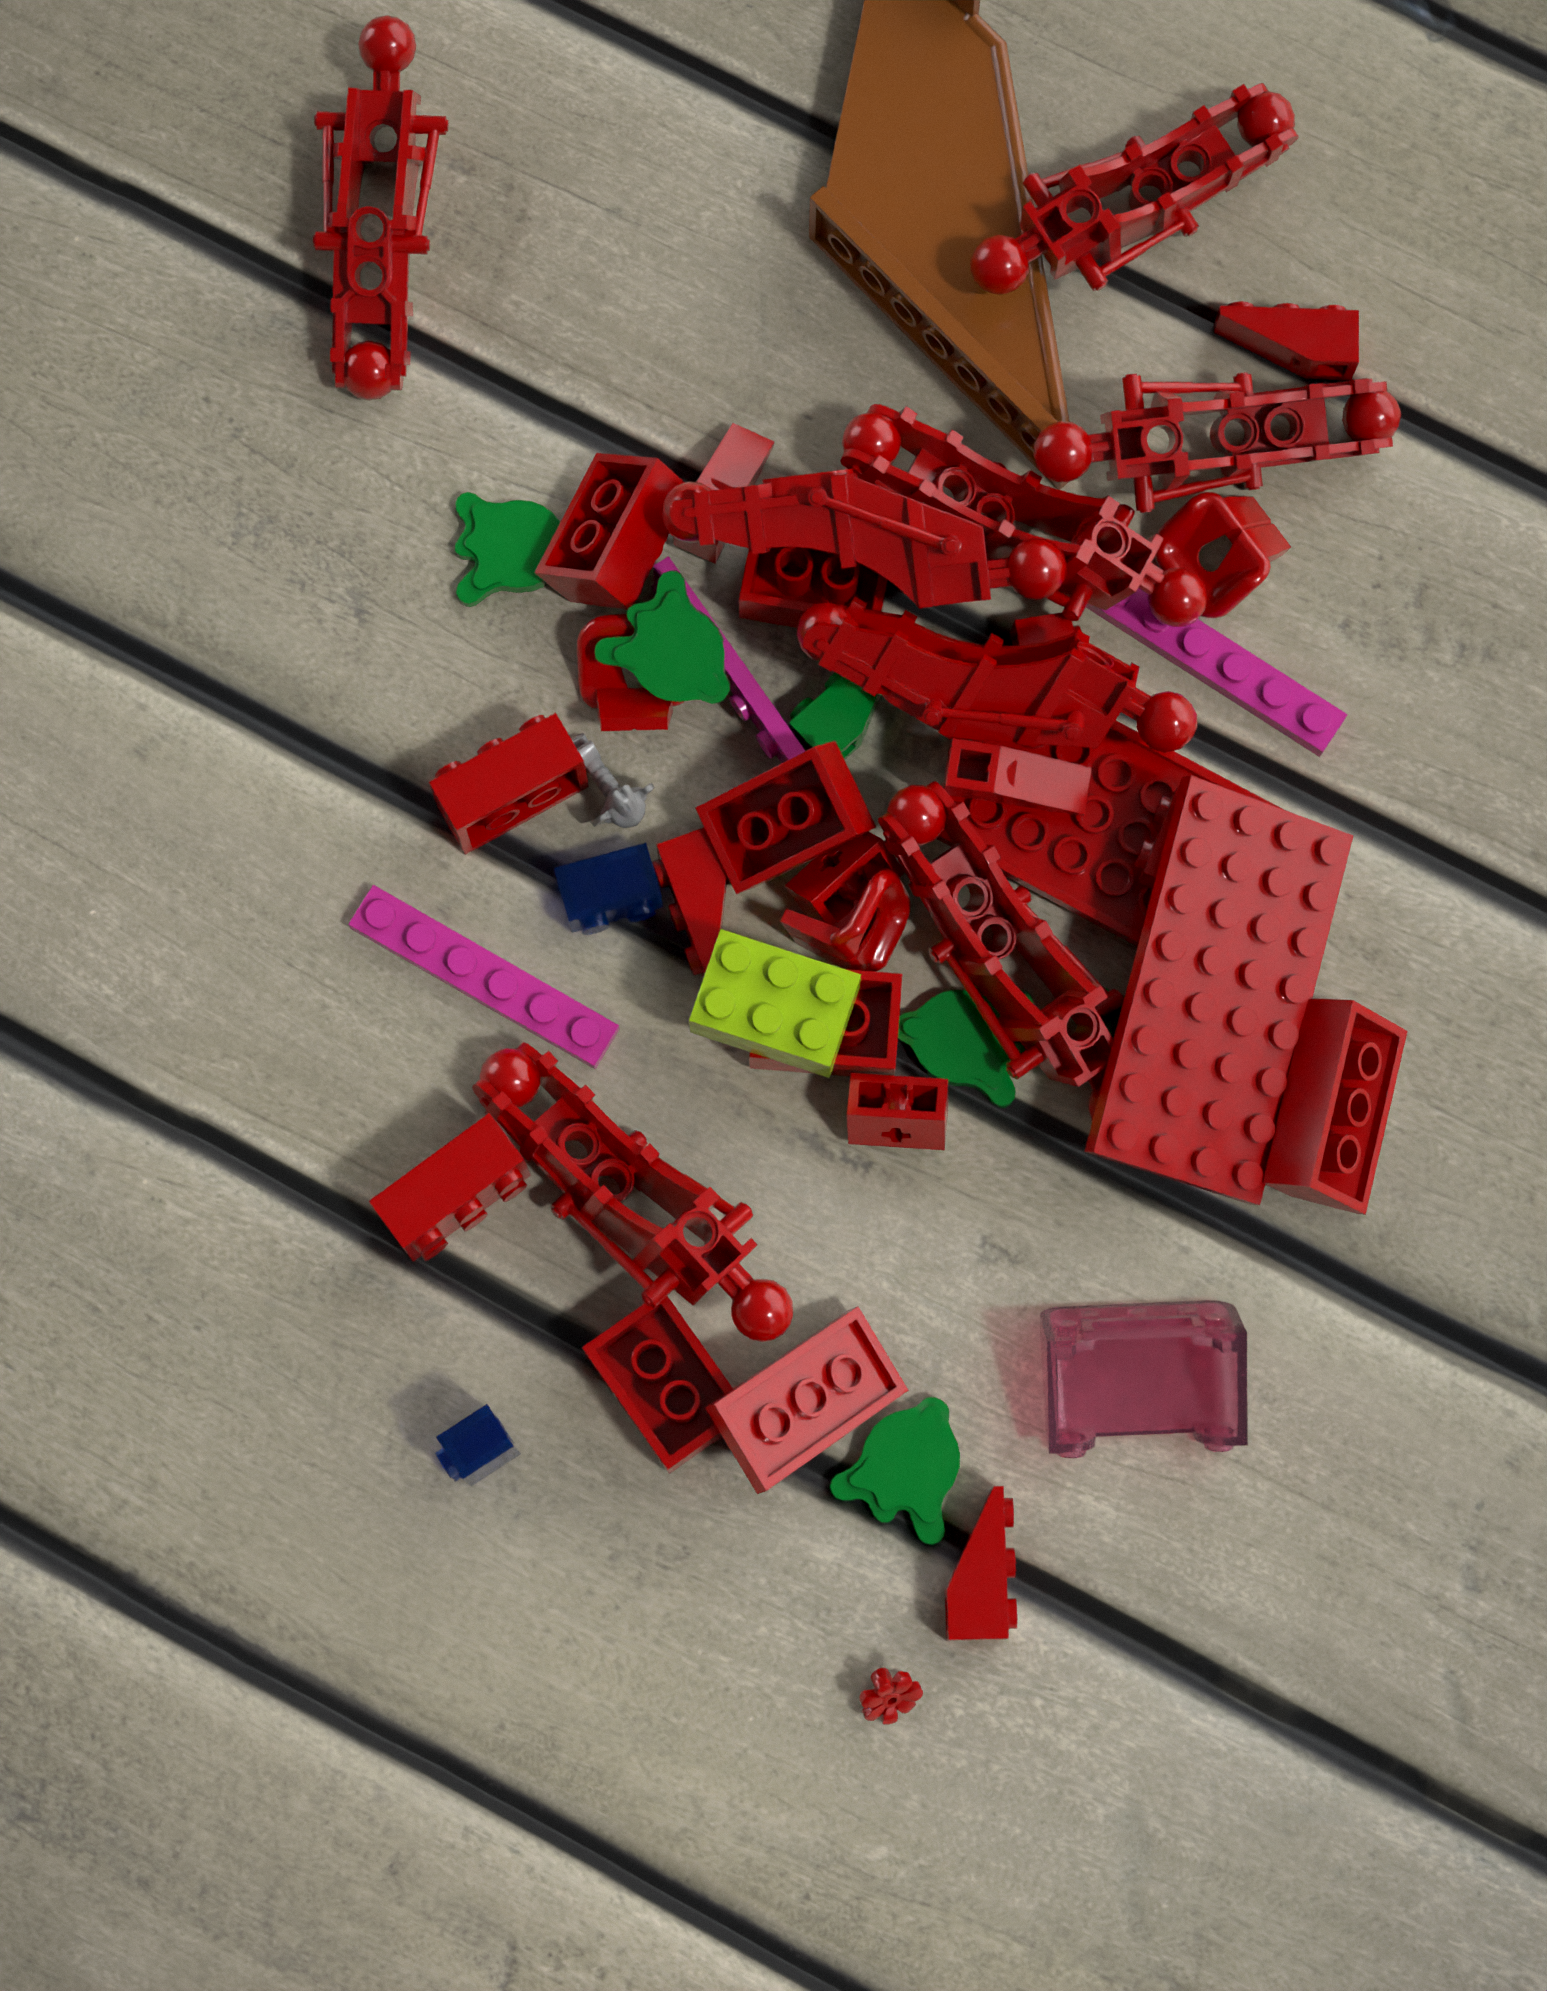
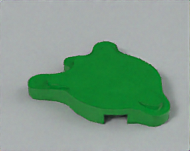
M462 493L457 498L455 505L458 516L465 523V529L455 543V552L460 559L473 561L475 566L457 585L456 594L460 603L466 607H473L496 592L524 593L545 587L546 582L534 572L561 521L552 511L532 501L513 500L504 503H492L481 499L474 493Z
M670 570L661 575L654 599L636 603L628 608L627 618L634 626L633 635L605 637L596 644L595 657L599 662L628 669L636 676L645 689L654 696L666 701L702 700L715 704L724 700L730 691V682L725 673V650L722 634L715 623L706 614L697 610L691 603L686 591L685 578L676 570Z
M1020 989L1025 994V996L1033 1003V999L1030 993L1024 989ZM951 990L942 992L932 997L916 1011L904 1013L899 1017L898 1041L907 1046L912 1054L916 1056L920 1065L927 1071V1075L932 1078L948 1079V1085L975 1088L982 1092L993 1105L999 1108H1006L1013 1102L1016 1090L1006 1070V1064L1011 1060L976 1009L977 1006L967 991ZM981 995L984 1001L988 1003L996 1017H1001V1015L998 1013V1011L995 1009L992 1003L987 999V997ZM1013 1041L1020 1053L1025 1051L1020 1041Z
M928 1397L916 1407L894 1412L881 1419L873 1427L865 1440L859 1460L850 1469L837 1474L831 1480L830 1489L833 1496L841 1501L864 1500L870 1507L874 1517L881 1523L892 1521L898 1511L905 1510L910 1514L917 1537L921 1542L929 1545L940 1542L945 1533L941 1509L943 1499L954 1485L960 1469V1452L958 1442L949 1424L950 1411L947 1404L939 1398Z

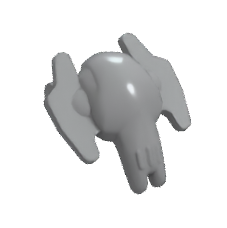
M584 733L572 739L584 760L585 768L603 795L607 797L600 815L590 821L594 827L605 823H614L621 828L637 826L645 815V800L647 795L655 788L654 785L650 783L643 788H632L629 785L620 787L609 769L601 761V756L591 740L588 741Z

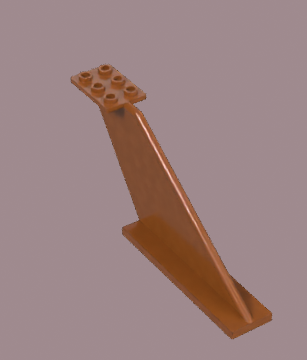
M864 0L826 188L822 186L810 196L809 238L1037 468L1033 454L1034 443L1039 433L1049 424L1059 421L1070 422L1042 255L1029 263V273L1025 282L1015 291L1003 295L984 291L974 281L970 271V258L974 249L984 239L996 235H1004L1015 239L1024 233L1020 228L1022 207L1029 201L1033 204L1032 197L1022 184L1029 174L1007 43L979 15L980 0ZM1047 478L1058 490L1068 483L1055 482Z

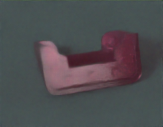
M1218 1300L1062 1306L1049 1308L1040 1313L1046 1443L1049 1454H1057L1063 1458H1080L1086 1455L1087 1450L1095 1447L1096 1437L1193 1433L1194 1438L1198 1442L1204 1444L1207 1450L1214 1452H1226L1232 1450L1234 1446L1248 1445L1247 1331L1233 1304Z

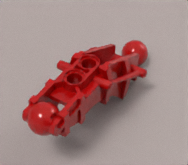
M390 15L375 17L360 32L358 41L359 53L365 65L373 71V90H360L359 88L348 87L346 112L317 111L314 116V125L317 130H322L323 232H315V235H313V247H315V250L334 251L333 298H331L333 325L332 348H330L332 374H335L336 388H347L357 398L368 401L381 399L389 394L391 390L402 391L404 377L407 376V365H410L411 351H407L408 316H413V302H408L410 254L427 255L428 251H430V239H428V236L422 235L429 189H431L439 135H446L449 131V120H447L446 116L416 115V105H421V95L414 90L400 91V72L406 69L414 59L416 41L409 25L400 18ZM384 127L393 128L397 137L395 146L388 152L378 151L374 142L376 133ZM334 131H344L343 142L334 143ZM416 134H428L426 147L416 146ZM334 159L342 160L337 212H333ZM365 163H397L393 219L388 213L379 208L371 206L359 208ZM419 166H423L416 216H413ZM375 215L383 223V233L376 241L367 242L361 235V224L367 217ZM375 263L382 271V281L375 289L368 290L360 281V272L365 265ZM352 323L391 324V350L382 343L374 341L358 342L351 347Z
M1264 83L1248 89L1245 84H1242L1232 91L1229 99L1209 109L1205 105L1201 106L1192 113L1190 121L1147 145L1140 135L1133 136L1127 141L1126 148L1122 152L1091 163L1079 164L1076 167L1042 179L1038 173L1029 174L1022 184L1038 207L1035 208L1031 201L1023 205L1020 228L1024 233L1014 239L1004 235L992 236L984 239L974 249L970 258V271L974 281L984 291L992 294L1003 295L1013 292L1025 282L1029 273V263L1043 254L1051 265L1050 274L1054 280L1079 269L1092 291L1103 289L1108 282L1107 275L1144 254L1146 250L1179 230L1184 237H1190L1195 234L1200 226L1192 216L1191 211L1221 192L1225 191L1227 193L1238 186L1240 180L1264 165L1268 167L1276 162L1280 155L1290 149L1289 146L1299 138L1294 130L1295 114L1291 103L1280 93L1270 92ZM1236 117L1237 127L1242 139L1253 147L1239 155H1235L1219 130L1220 127ZM1183 162H1192L1199 167L1201 173L1194 177H1187L1179 171L1177 166ZM1059 185L1060 193L1053 197L1049 188ZM1128 185L1131 186L1129 193L1131 211L1113 215L1109 208L1106 210L1102 209L1100 199L1119 192ZM1145 186H1153L1161 192L1162 196L1156 201H1148L1140 195L1139 190ZM1084 208L1090 213L1091 218L1084 223H1076L1067 214ZM1156 233L1144 242L1136 244L1121 254V248ZM1100 259L1102 263H1107L1099 267L1096 260Z
M1248 372L1237 373L1236 376H1233L1234 383L1141 382V375L1137 376L1136 373L1125 375L1122 378L1126 411L1115 410L1100 415L1101 424H1105L1106 432L1088 434L1083 427L1073 422L1059 421L1052 423L1039 433L1034 443L1033 456L1037 468L1042 474L1055 482H1070L1079 479L1088 471L1091 463L1109 461L1110 471L1106 472L1107 481L1133 478L1136 511L1144 513L1152 512V509H1155L1154 503L1202 493L1205 490L1244 482L1245 489H1260L1263 486L1261 468L1380 453L1379 449L1393 447L1392 436H1394L1400 425L1401 411L1397 400L1388 392L1387 381L1373 382L1372 378L1330 384H1309L1297 388L1253 393L1252 376ZM1193 392H1217L1213 400L1182 402V397L1175 395ZM1143 394H1154L1151 408H1144ZM1350 396L1343 408L1342 422L1345 431L1355 442L1329 444L1324 399ZM1219 412L1221 416L1213 422L1209 437L1213 447L1225 456L1188 460V452L1181 451L1183 433L1179 422L1184 421V416ZM1276 415L1285 417L1289 422L1290 431L1287 438L1283 441L1276 439L1270 430V423ZM1231 420L1240 423L1244 429V439L1238 446L1229 444L1224 436V428ZM1153 427H1160L1168 435L1169 445L1162 454L1152 451L1148 446L1147 436ZM1220 468L1221 473L1225 476L1181 485L1192 471ZM1158 475V479L1164 489L1153 491L1152 476Z
M873 404L867 413L854 417L847 424L842 439L844 454L840 459L842 466L847 469H853V472L857 473L859 479L982 525L984 528L987 560L1008 558L1012 549L1022 541L1032 538L1046 539L1015 529L1016 526L1013 525L1014 520L1069 541L1070 543L1046 539L1057 545L1064 554L1067 564L1066 578L1061 588L1052 596L1046 597V599L1064 607L1062 614L1066 619L1078 621L1087 604L1107 610L1136 593L1138 588L1148 594L1147 600L1151 613L1164 625L1186 627L1195 623L1205 611L1208 594L1205 583L1195 572L1185 568H1171L1163 571L1151 563L1164 538L1156 533L1150 538L1145 539L1130 529L1128 526L1135 515V511L1131 506L1120 504L1109 495L1102 499L1040 484L1042 477L1032 470L1021 476L1011 472L1002 463L992 462L963 445L961 441L964 437L953 429L946 434L915 420L917 413L907 406L898 412L881 404ZM900 446L915 456L907 472L891 465L899 454ZM943 486L952 492L954 499L944 494Z
M853 469L762 479L763 484L718 490H712L699 482H685L676 485L669 491L662 503L661 517L665 528L674 538L682 542H699L700 546L720 543L721 541L751 549L752 554L767 553L771 551L770 548L772 547L812 548L840 555L841 568L856 567L860 563L876 571L895 584L918 608L991 600L990 589L1012 587L1017 594L1027 599L1040 600L1052 596L1058 591L1066 578V560L1056 544L1046 539L1032 538L1018 544L1012 549L1008 558L987 560L984 528L982 525L859 479L857 473L853 472Z
M855 596L849 606L831 602L816 604L808 608L801 615L797 625V638L801 650L812 660L819 661L818 665L830 672L832 670L859 685L863 688L862 690L874 697L876 694H882L889 703L936 729L939 734L948 739L1016 743V745L1030 746L1032 744L1098 748L1119 714L1123 713L1136 721V728L1141 739L1151 749L1166 753L1184 747L1194 737L1197 729V714L1192 704L1182 694L1165 691L1150 696L1136 688L1140 667L1132 662L1128 665L1089 643L1090 636L1079 630L1050 641L1020 646H1002L1004 640L991 633L985 644L981 645L956 640L929 630L915 623L917 616L907 610H904L903 614L899 615L865 609L867 603Z
M936 781L931 782L927 786L910 785L899 790L889 801L887 813L878 818V823L884 831L883 835L886 840L883 843L889 854H894L911 881L908 886L913 895L921 898L944 938L929 948L931 959L938 964L943 963L945 960L948 962L977 1006L976 1009L1011 1060L1006 1064L1008 1074L1018 1080L1039 1065L1050 1080L1076 1087L1088 1081L1093 1089L1088 1102L1089 1114L1093 1121L1114 1040L1102 1020L1123 1005V995L1116 989L1108 992L1066 945L1064 946L1053 934L1047 921L1040 919L1027 905L1032 900L1031 894L1026 887L1019 886L1015 890L1012 888L996 862L1001 857L995 846L986 845L966 817L970 815V812L964 802L953 801L948 792ZM945 829L954 846L928 862L920 851L919 846L934 841ZM966 885L970 892V899L968 904L961 908L958 902V893ZM990 925L993 931V940L986 948L981 941L984 929ZM1014 946L1056 997L1054 1001L1041 1010L1015 985L1004 972L999 962L1000 959L1007 957L1013 951ZM974 984L978 987L981 993L984 996H986L987 999L992 1003V1005L995 1007V1009L998 1011L1001 1017H996V1015L994 1014L988 1003L984 1001V999L982 998ZM1070 1017L1077 1024V1028L1071 1036L1067 1033V1022ZM1013 1041H1020L1026 1050L1020 1053Z
M523 1042L515 1049H501L486 1059L482 1064L480 1080L472 1086L474 1094L486 1109L484 1114L490 1113L494 1120L521 1147L519 1152L528 1161L532 1159L563 1192L550 1205L553 1215L558 1219L564 1220L570 1214L600 1243L604 1250L644 1288L641 1296L646 1305L654 1308L675 1290L694 1306L708 1291L718 1284L732 1299L731 1316L738 1332L751 1340L760 1342L775 1340L786 1332L791 1325L794 1312L793 1301L786 1288L774 1280L763 1278L754 1280L740 1265V1262L758 1245L750 1238L742 1246L733 1236L753 1217L752 1210L747 1204L740 1202L734 1207L722 1199L711 1187L707 1189L687 1174H683L659 1158L660 1153L650 1143H647V1139L642 1132L634 1130L630 1135H627L593 1102L595 1094L586 1084L580 1088L556 1067L558 1060L549 1050L542 1055L531 1045ZM541 1085L556 1103L539 1118L532 1121L519 1107L531 1102ZM575 1140L583 1144L587 1150V1157L584 1159L571 1157L565 1149V1142ZM600 1176L614 1178L619 1184L620 1193L613 1195L605 1185L600 1187L598 1178ZM633 1187H635L676 1220L669 1223L665 1228H661L644 1219L622 1203L631 1193ZM713 1207L725 1215L720 1221L710 1211ZM686 1227L704 1241V1246L697 1247L688 1243L684 1238L683 1228ZM603 1233H605L619 1246L626 1250L630 1255H632L634 1259L632 1260L623 1250H621L613 1241L609 1240ZM648 1268L658 1278L653 1281L644 1271Z

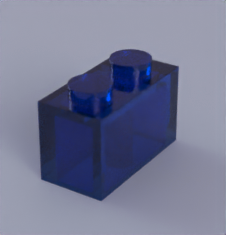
M646 842L554 868L572 933L581 930L583 935L596 934L610 927L609 922L628 918L629 922L646 920L656 914V909L663 908L662 895Z
M488 1404L436 1436L442 1449L435 1452L449 1477L453 1478L455 1482L462 1478L470 1486H473L521 1455L498 1416Z

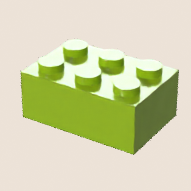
M720 929L689 1019L690 1033L830 1078L860 988L861 974Z

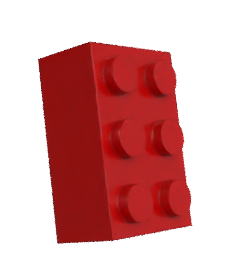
M596 453L534 573L570 602L628 610L639 598L643 585L655 561L660 557L663 546L670 534L665 528L661 517L662 503L669 491L676 485L685 482L658 458Z
M772 547L770 548L771 551L760 554H752L751 549H748L739 596V618L797 628L801 615L808 608L825 602L849 606L854 596L867 603L865 609L883 612L889 580L860 563L856 567L841 568L840 555L812 548Z
M556 713L547 718L544 715H538L529 719L521 725L519 733L504 741L502 738H496L487 742L478 749L477 756L462 764L460 761H454L443 766L435 773L436 778L429 781L438 809L465 855L589 787L584 760Z
M836 741L815 746L695 807L736 895L758 887L877 828Z
M846 969L861 974V982L831 1075L851 1076V1073L894 1075L903 974ZM751 1052L749 1054L750 1069L813 1073Z
M488 1113L369 1200V1203L414 1262L421 1256L426 1261L440 1253L448 1245L445 1238L461 1227L464 1231H468L483 1221L488 1215L485 1209L499 1198L503 1202H507L520 1194L527 1187L524 1180L531 1176L524 1158L491 1114Z
M668 1296L654 1308L644 1303L582 1347L590 1362L669 1474L722 1437L705 1407L732 1390L733 1387Z

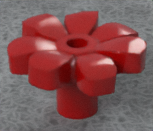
M879 1668L870 1677L875 1688L862 1691L859 1699L864 1707L862 1713L866 1720L874 1721L880 1717L884 1725H889L898 1721L897 1710L906 1714L916 1706L915 1701L921 1699L923 1690L918 1681L912 1682L908 1672L898 1671L892 1678L887 1668Z

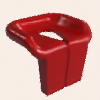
M1204 492L1188 500L1160 527L1157 534L1164 539L1155 555V559L1163 571L1171 568H1185L1195 572L1205 583L1208 600L1206 609L1201 616L1214 619L1227 615L1254 591L1269 575L1271 569L1270 562L1283 556L1291 546L1277 527L1271 523V519L1253 496H1229L1223 498L1214 492ZM1226 535L1233 544L1217 570H1205L1199 562L1201 548Z
M627 614L595 617L586 623L577 638V663L581 697L588 706L598 710L601 732L632 731L633 729L668 730L673 707L679 706L684 701H666L654 696L643 686L642 688H628L620 666L602 664L595 657V647L601 639L633 635L634 626L628 620Z
M883 869L870 879L848 924L843 929L789 909L785 910L780 922L797 945L843 969L877 972L888 964L905 929L910 914L911 900L908 891L896 872L891 869ZM877 909L875 921L871 929L869 930L868 934L866 935L865 939L861 943L862 937L866 932Z

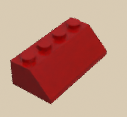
M1309 998L1299 1029L1298 1042L1293 1052L1287 1086L1284 1091L1264 1175V1184L1294 1198L1366 1215L1407 1030L1354 1000Z

